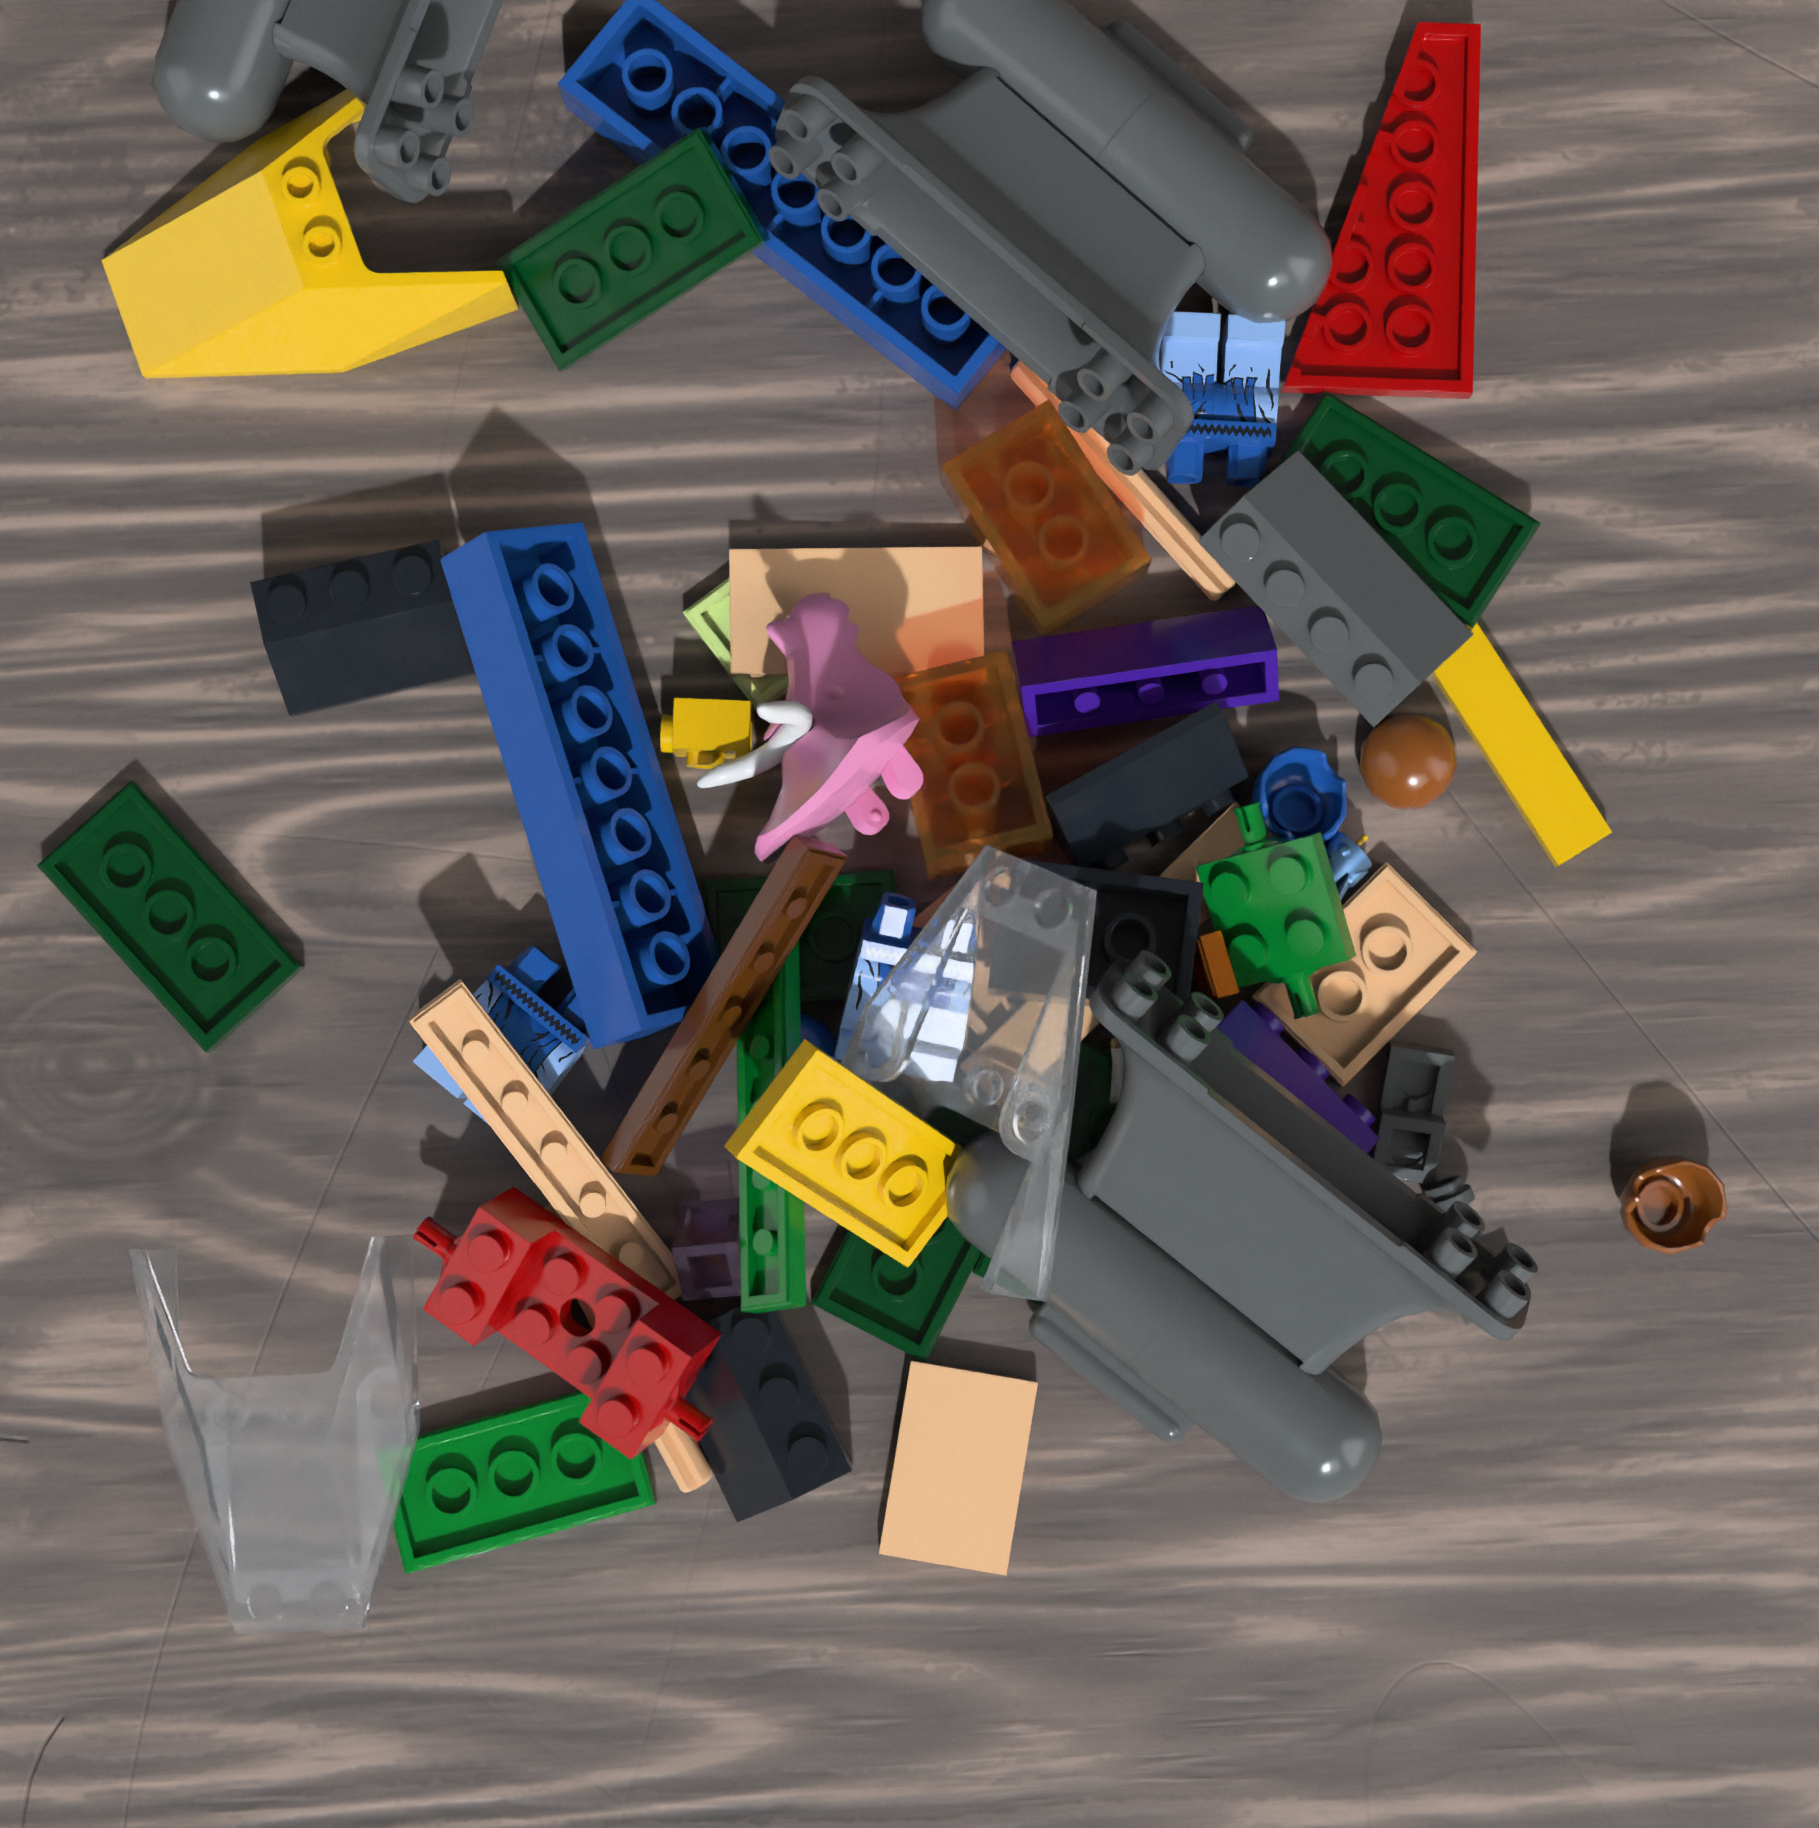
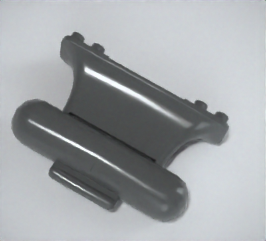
M178 0L155 55L152 87L161 107L176 127L208 142H236L258 131L273 114L294 61L311 66L345 86L364 107V113L354 139V154L360 168L395 198L410 203H417L422 201L428 194L440 196L449 185L451 167L449 161L444 157L452 137L465 136L473 125L474 106L471 100L468 99L473 87L470 83L504 0Z
M923 0L921 6L922 37L937 58L963 80L954 88L921 106L899 112L880 113L856 106L835 86L822 77L815 75L804 76L789 90L776 125L775 138L777 142L768 152L769 160L775 170L787 179H795L800 174H803L819 188L816 194L817 202L828 217L835 221H843L850 216L872 236L877 235L1048 385L1047 389L1062 401L1058 406V412L1063 422L1069 428L1079 433H1085L1090 428H1093L1109 442L1107 456L1111 464L1125 475L1133 476L1141 468L1146 470H1157L1171 457L1192 425L1194 413L1188 397L1161 372L1158 358L1166 326L1175 308L1194 283L1199 285L1232 315H1239L1255 323H1272L1286 320V323L1314 305L1327 285L1332 268L1331 239L1310 211L1243 154L1253 141V132L1248 124L1135 26L1125 20H1116L1101 31L1066 0Z
M1141 950L1131 963L1124 960L1113 962L1089 998V1006L1092 1013L1117 1038L1124 1058L1123 1082L1117 1106L1104 1135L1084 1165L1081 1166L1044 1135L1024 1126L992 1128L978 1135L958 1152L949 1168L945 1186L947 1216L963 1238L1043 1301L1029 1320V1331L1033 1338L1157 1438L1166 1443H1175L1196 1424L1281 1493L1304 1504L1337 1502L1358 1489L1367 1479L1379 1460L1383 1437L1378 1411L1365 1393L1334 1369L1331 1364L1363 1337L1382 1326L1405 1316L1424 1312H1448L1459 1315L1473 1322L1491 1336L1500 1340H1509L1525 1324L1531 1300V1290L1527 1281L1538 1271V1266L1528 1252L1514 1243H1507L1497 1253L1480 1240L1478 1236L1485 1230V1223L1481 1216L1466 1203L1455 1201L1445 1212L1423 1193L1417 1194L1234 1048L1233 1041L1216 1028L1223 1020L1224 1015L1220 1007L1212 999L1202 993L1193 992L1183 1002L1164 987L1172 975L1169 967L1155 954Z

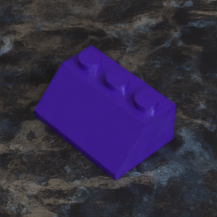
M1241 1000L1224 1015L1223 1020L1216 1028L1233 1041L1234 1048L1364 1152L1368 1153L1380 1139L1369 1128L1376 1121L1373 1115L1354 1096L1348 1093L1341 1099L1324 1082L1330 1073L1310 1051L1303 1047L1296 1054L1278 1036L1285 1027L1267 1007L1258 1001L1251 1008L1244 1000Z

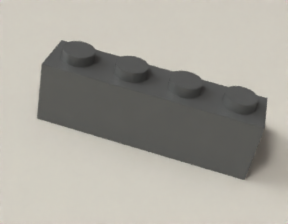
M1300 450L1296 451L1246 493L1198 540L1201 546L1373 727L1382 721L1474 635Z

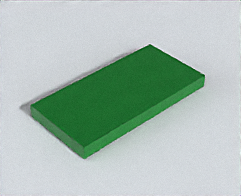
M580 1390L373 1448L405 1574L656 1504L657 1501L644 1452L642 1451L631 1460L582 1425L579 1420L592 1399Z

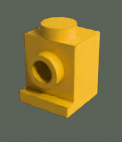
M674 698L673 715L662 714L660 732L661 752L674 753L676 757H686V766L698 769H712L724 763V759H735L746 755L752 751L754 709L751 701Z

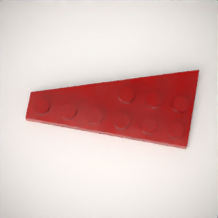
M1418 22L1334 247L1332 268L1327 285L1311 309L1281 393L1324 394L1327 391L1337 395L1469 399L1473 394L1481 24Z

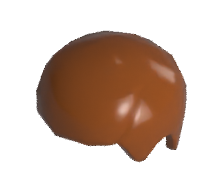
M1398 713L1391 715L1371 730L1361 746L1359 772L1370 794L1391 808L1403 810L1411 808L1415 810L1429 805L1451 785L1457 769V748L1446 727L1426 714Z
M1682 1156L1656 1157L1642 1164L1633 1172L1620 1197V1214L1624 1228L1641 1246L1668 1255L1689 1250L1691 1247L1702 1246L1712 1226L1716 1222L1724 1220L1727 1213L1723 1182L1709 1166Z

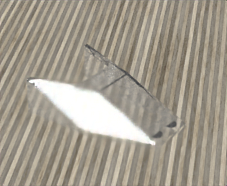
M986 845L863 1007L841 1064L926 1121L937 1108L946 1106L999 1132L1003 1143L1011 1152L1031 1161L980 1288L990 1294L1048 1302L1075 1100L1097 891Z
M412 1234L371 1237L336 1361L329 1370L320 1373L213 1377L206 1374H194L188 1365L179 1341L176 1246L129 1249L166 1442L235 1634L364 1628L420 1431Z

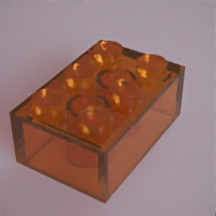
M1050 399L940 467L941 485L979 545L982 546L984 553L1038 638L1050 635L1147 574L1152 562L1151 557L1070 430L1061 419Z
M1007 651L892 677L899 684L904 699L919 717L916 727L903 746L923 773L921 788L908 801L928 880L1009 861V857L1023 858L1052 851L1053 832Z

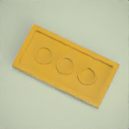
M806 1039L803 1040L724 1145L735 1158L906 1267L911 1265L947 1217L945 1186L948 1170L958 1152L963 1148L953 1139Z

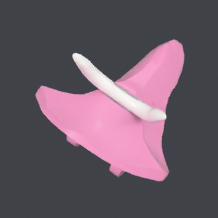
M825 592L809 594L800 599L786 619L772 621L766 626L768 636L787 658L789 680L786 701L764 702L757 706L759 717L771 723L764 736V740L770 738L769 741L746 755L713 767L704 773L697 782V786L700 788L726 785L757 776L781 763L782 788L771 817L757 838L754 852L758 859L767 865L780 858L793 835L811 838L831 824L844 811L857 831L866 835L877 834L889 820V811L886 805L870 788L880 775L890 793L898 799L905 800L913 797L923 784V773L920 767L903 746L916 727L919 717L904 699L899 684L889 674L870 664L860 654L855 644L859 627L848 621L849 607L844 602L831 598L830 594Z

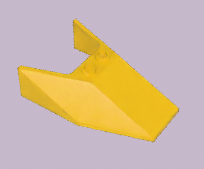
M348 89L255 141L101 260L139 368L145 379L343 373L513 312L519 308L503 271L375 273L364 265L330 171L331 158L327 143L331 138L349 124L360 121L364 113V107Z

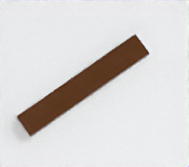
M798 835L792 836L602 1154L600 1160L612 1172L654 1177L658 1174L844 865L848 856L834 844Z

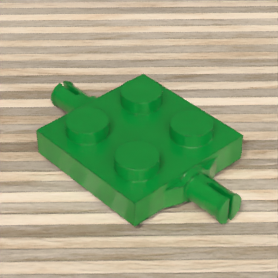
M1255 802L1233 809L1244 846L1238 848L1228 857L1198 865L1196 870L1200 882L1204 883L1203 894L1214 931L1221 930L1238 988L1263 981L1278 984L1285 983L1294 1014L1293 1018L1300 1019L1321 1012L1320 1008H1318L1309 976L1324 966L1348 961L1356 957V952L1321 832L1295 839L1277 837L1269 839L1260 808L1261 804L1260 802Z

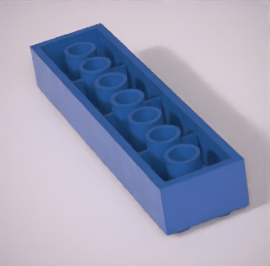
M626 0L558 82L565 108L640 166L697 128L706 127L770 238L768 242L751 253L955 412L958 411L1007 350L877 235L872 236L850 216L843 221H835L828 217L817 202L816 194L819 188L803 174H800L795 179H787L780 175L772 166L768 152L777 142L775 130L785 100L656 0Z
M583 522L484 532L442 557L440 561L593 1050L678 1029L718 962L720 955Z

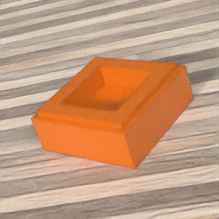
M1221 930L1197 937L1193 975L1198 992L1208 996L1213 1001L1227 998L1239 992Z

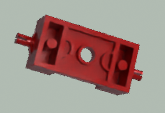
M514 1186L480 1205L465 1233L460 1237L455 1236L438 1224L431 1216H428L417 1228L418 1232L414 1233L413 1239L443 1259L440 1278L423 1307L425 1312L473 1346H476L497 1331L590 1397L592 1400L579 1422L631 1460L663 1435L670 1422L691 1436L696 1442H699L706 1434L714 1418L707 1416L684 1398L722 1335L718 1330ZM573 1299L583 1300L592 1308L595 1315L593 1329L584 1328L573 1319L571 1314V1302Z

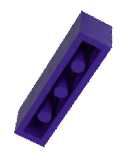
M1259 606L1011 642L1016 692L1026 738L1196 713L1215 701L1218 702L1221 709L1279 701L1277 647L1266 613Z

